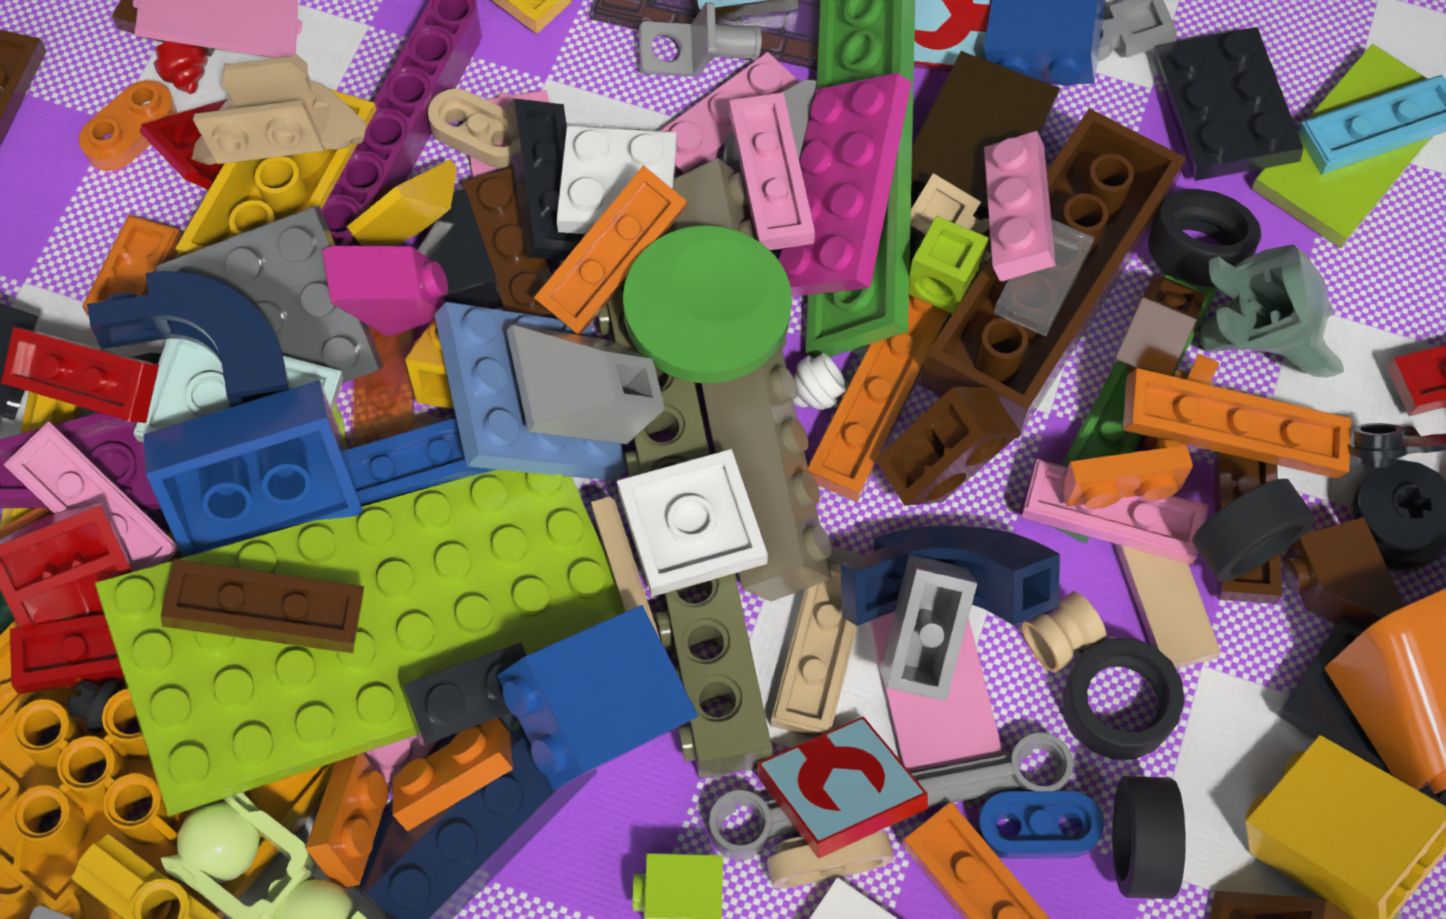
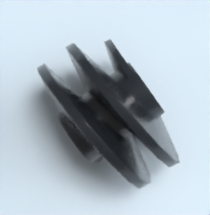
M1396 460V464L1390 467H1376L1366 475L1353 497L1350 507L1352 519L1365 518L1387 568L1393 571L1417 570L1433 563L1446 549V480L1435 470L1419 462Z

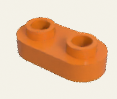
M144 80L136 82L126 88L88 121L79 135V144L87 161L99 170L115 171L127 166L151 144L140 133L141 125L177 114V108L169 89L157 81ZM151 101V102H149V103L146 104V105H141V104H143V103H145V102ZM107 134H113L110 138L101 140Z

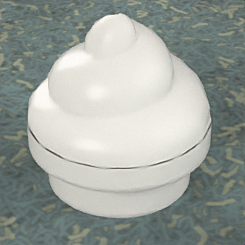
M822 353L816 358L807 356L797 364V372L793 375L797 387V397L793 399L794 405L802 408L812 407L824 410L832 408L840 402L839 396L847 391L848 386L841 371L827 354Z

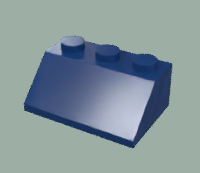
M320 380L143 434L145 474L183 558L314 520L354 517L363 514L362 504L339 429Z

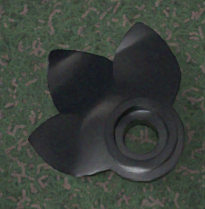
M1388 423L1351 425L1350 444H1348L1350 455L1360 458L1361 465L1378 468L1390 467L1396 464V458L1410 453H1431L1446 450V434L1421 436L1413 426L1402 428Z

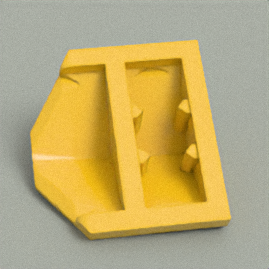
M450 159L396 186L350 223L347 228L361 246H397L427 228L451 209L457 167Z

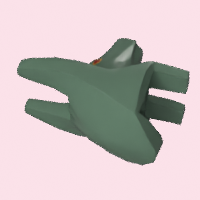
M1292 244L1266 249L1246 258L1235 266L1230 265L1219 256L1209 260V273L1212 282L1218 289L1235 300L1227 307L1216 309V315L1202 322L1199 337L1200 343L1206 352L1253 350L1280 354L1314 377L1328 378L1344 372L1341 360L1326 345L1323 339L1327 319L1333 315V307L1329 301L1325 281L1304 252Z

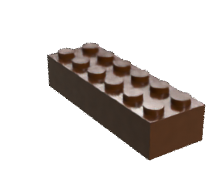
M1089 108L1047 171L1056 266L1000 282L993 269L991 255L926 353L920 385L941 397L952 387H991L1022 434L1149 232L1165 197L1173 193L1186 157Z

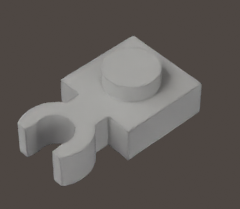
M1125 0L1110 5L1109 19H1103L1097 62L1106 59L1112 50L1118 47H1122L1126 58L1155 49V45L1176 42L1177 29L1164 0Z

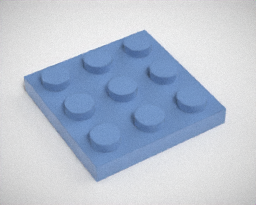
M445 302L434 314L465 461L468 467L549 475L562 474V476L616 481L627 471L621 443L528 432L506 330L514 324L578 335L559 319ZM591 324L581 336L594 338Z

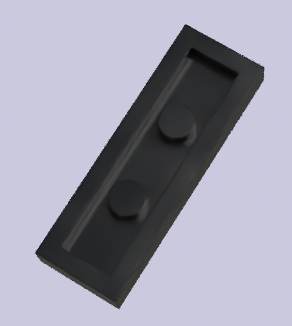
M514 98L506 108L526 258L565 260L583 239V234L558 232L557 227L567 132L564 104Z

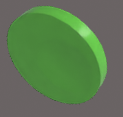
M693 226L679 229L660 237L645 248L636 258L628 272L624 285V320L632 343L640 354L653 359L656 368L681 380L696 383H720L735 380L752 373L764 365L777 352L784 341L790 323L792 293L783 266L776 256L761 242L747 234L730 228Z

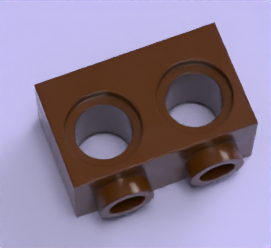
M952 387L881 452L875 460L904 506L943 503L1020 435L1021 431L991 387Z

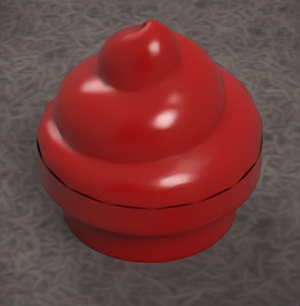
M171 41L158 45L154 49L157 59L153 63L157 74L163 81L173 84L178 90L194 94L199 86L198 81L205 74L204 67L208 63L205 49L196 45Z

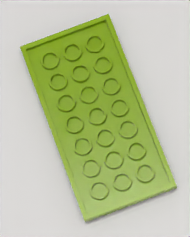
M508 470L486 472L363 506V514L354 517L314 520L177 559L364 586V598L354 653L162 627L161 612L173 561L96 582L95 585L168 817L416 736L417 734L400 685L520 642L523 644L526 655H530L625 613L609 561L573 478L562 476V474L549 475Z

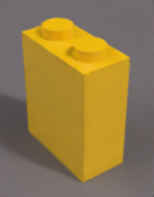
M1321 735L1306 752L1298 751L1290 758L1283 770L1281 781L1268 795L1265 793L1260 794L1252 802L1245 816L1249 853L1321 899H1328L1353 919H1393L1446 853V806Z

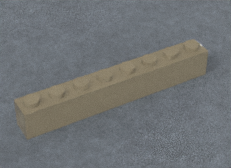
M717 158L674 179L673 190L688 201L689 205L671 225L672 232L693 226H720L737 230L756 239L742 172L737 173ZM786 337L777 352L764 365L752 373L727 382L702 383L715 453L732 449L768 554L767 564L739 572L741 586L743 590L770 602L832 579L828 558L832 553L831 543L826 531L820 525L816 504L820 501V493L814 477L808 471L804 452L808 449V438L804 427L797 419L793 401L797 397V387L793 376L786 368L782 348L786 346Z

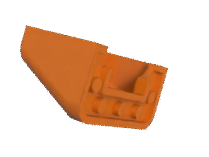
M1446 588L1380 619L1361 633L1324 667L1392 776L1416 790L1428 785L1434 794L1446 789Z

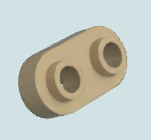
M463 89L445 90L432 99L428 107V117L431 131L437 140L492 167L509 168L513 166L511 145L496 147L501 142L510 143L506 109ZM457 120L464 122L460 126L449 125L451 122Z
M882 831L869 835L820 859L817 858L803 837H797L777 844V854L767 859L772 887L782 889L875 870L891 863L894 860L889 835L887 832Z

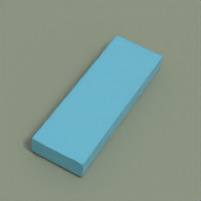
M1441 74L1303 121L1297 130L1298 135L1323 175L1446 132V79Z

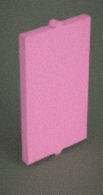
M133 0V6L138 8L135 36L271 58L296 54L297 34L301 33L303 25L302 21L298 20V0Z
M894 612L869 621L879 668L881 667ZM969 617L947 701L886 688L882 676L901 762L910 773L1003 756Z

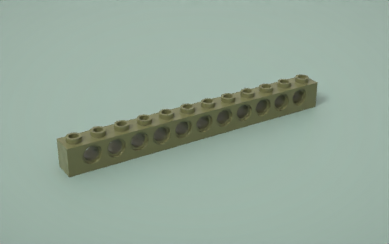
M624 282L597 315L601 335L611 334L613 342L640 353L632 343L625 325L623 309L624 290H622L625 285ZM655 367L658 382L664 385L660 390L665 410L632 439L634 451L625 452L628 478L710 455L694 382L673 377ZM657 431H668L674 434L675 438L661 443L653 441L649 436ZM735 573L662 594L666 611L656 612L659 638L663 647L673 646L677 666L674 668L698 714V717L689 721L688 724L678 727L684 762L695 760L699 779L757 769L758 762L772 756V745ZM699 587L707 591L710 596L701 603L692 604L684 601L679 595L687 588ZM712 642L722 652L713 659L702 660L695 657L690 650L697 643ZM720 697L729 701L734 709L724 717L715 718L707 715L701 709V706L708 699Z

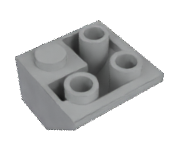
M514 324L506 330L528 432L628 444L665 410L652 358L605 339Z

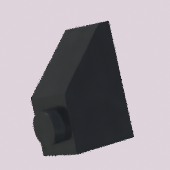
M466 189L455 191L452 197L451 209L437 219L418 251L433 262L436 261L442 267L448 282V293L444 295L445 302L488 309L500 308L502 305L497 279Z

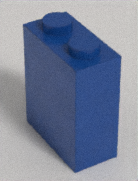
M992 0L984 46L985 59L1045 83H1056L1063 86L1094 84L1106 0Z
M643 605L527 655L497 675L503 687L505 704L509 711L518 718L531 744L533 760L537 768L547 776L553 790L698 717Z

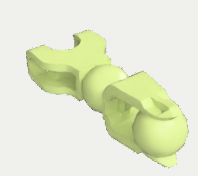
M243 792L224 798L221 802L202 805L187 815L178 833L176 847L178 854L161 857L164 869L169 875L196 890L230 919H367L357 911L354 899L344 887L330 880L315 879L313 876L316 869L315 860L305 849V843L263 810L257 808ZM260 834L290 859L286 869L288 874L283 879L275 880L271 883L266 900L261 899L253 906H245L217 883L233 880L250 868L258 853Z

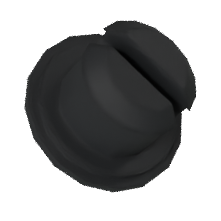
M90 680L79 682L74 689L80 696H69L67 702L68 709L72 716L86 720L89 732L99 733L105 730L102 722L104 706L113 695L121 691L120 684L113 680L102 686Z

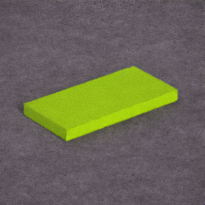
M1372 43L1307 120L1428 78ZM1433 137L1323 175L1302 143L1304 149L1300 162L1265 168L1256 178L1251 189L1342 248Z

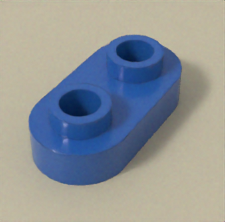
M1001 792L992 796L984 804L977 819L976 829L978 834L1000 858H1077L1089 853L1100 840L1104 830V818L1097 803L1089 796L1080 792ZM1002 819L1012 821L1017 826L1018 835L1014 837L1003 836L997 829V822ZM1061 819L1073 820L1079 828V835L1075 837L1064 835L1059 829V821Z

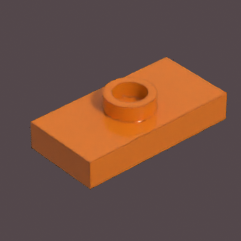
M128 215L82 305L86 315L89 316L87 304L103 302L105 298L113 294L133 293L138 296L148 295L146 273L157 272L155 266L174 260L177 253L176 246L182 237L180 230Z

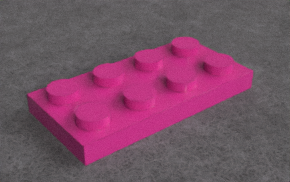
M899 73L815 90L799 163L815 230L814 244L782 248L779 256V262L783 266L790 283L792 297L871 287L912 82Z

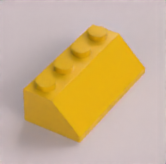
M329 89L366 122L367 128L377 110L375 103ZM350 144L347 148L324 149V151L224 163L176 246L179 256L182 257L320 205L322 210L357 144Z

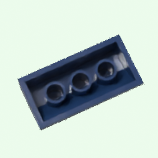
M512 713L498 717L510 732L513 769L409 831H406L393 816L392 805L381 816L373 841L372 851L369 854L360 885L354 887L386 919H454L597 774L596 769L553 790L547 776L537 768L533 760L531 744L518 718Z

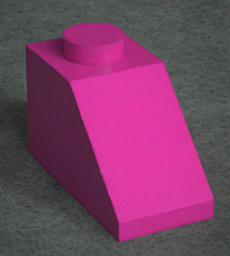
M331 246L322 249L331 303L387 337L436 320L434 314L445 303L444 295L448 293V282L439 263L433 262L412 246Z

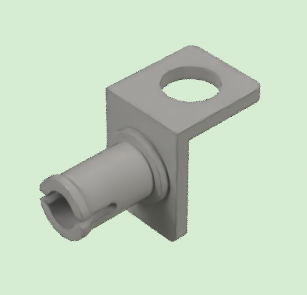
M705 2L692 24L644 21L639 27L640 70L644 74L699 77L713 57L757 60L761 51L762 37L760 27L715 24V4L711 2ZM665 35L676 40L680 48L679 58L673 62L659 60L652 51V41L656 37Z

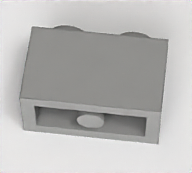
M909 555L880 667L886 688L947 701L977 587V582L968 568Z

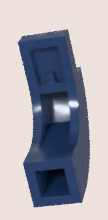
M175 271L146 273L148 295L138 296L133 293H118L108 296L103 302L87 304L90 327L101 349L162 339H183L197 343L209 350L222 364L226 394L231 407L291 389L281 347L270 324L248 299L223 283L192 273Z
M949 525L899 530L874 537L873 552L841 563L842 617L856 626L895 611L909 555L968 568L977 582L972 605L985 609L1012 625L1059 607L1060 553L1032 539L1006 531L973 526Z

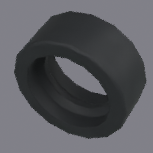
M1188 189L1179 190L1165 197L1158 209L1150 231L1148 245L1149 253L1158 266L1171 276L1192 285L1215 288L1216 286L1212 282L1209 273V260L1219 256L1230 265L1235 266L1246 258L1255 255L1262 235L1260 223L1256 217L1237 200L1215 191ZM1182 230L1206 233L1220 240L1225 246L1206 244L1190 237Z
M1275 479L1244 493L1220 509L1196 531L1192 542L1219 581H1228L1247 574L1282 553L1311 528L1315 522V517L1289 479Z
M1110 638L1091 646L1075 663L1062 695L1064 717L1074 737L1091 752L1112 760L1138 759L1156 751L1179 723L1185 704L1183 681L1173 662L1155 646L1134 638ZM1108 667H1124L1138 672L1151 683L1158 697V709L1155 718L1147 727L1136 732H1122L1105 725L1094 715L1088 704L1087 691L1091 680L1099 671Z
M1123 776L1118 783L1114 799L1112 823L1113 862L1119 891L1126 898L1173 899L1180 891L1186 853L1185 815L1180 789L1177 782L1170 777Z

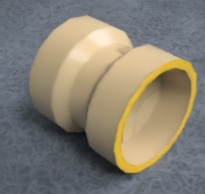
M1075 591L1059 600V607L1049 614L1043 613L1022 623L1023 635L1029 648L1039 662L1053 673L1072 663L1074 652L1079 650L1087 651L1091 646L1106 641L1107 636L1099 614L1084 596Z

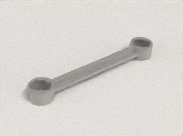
M1038 732L1022 738L1015 746L1012 754L911 774L928 793L929 808L950 802L954 803L996 795L1001 792L1062 791L1072 774L1073 758L1069 748L1061 739L1052 734ZM1032 749H1041L1049 752L1059 763V766L1055 768V777L1050 786L1032 784L1024 778L1020 771V763L1024 758L1032 755ZM735 790L724 794L715 802L710 812L709 834L712 844L719 853L733 860H747L755 857L766 847L769 838L799 833L775 800L764 801L761 797L750 791ZM736 806H746L753 809L763 821L758 826L757 838L754 842L747 845L730 843L721 835L723 821L728 815L736 812Z

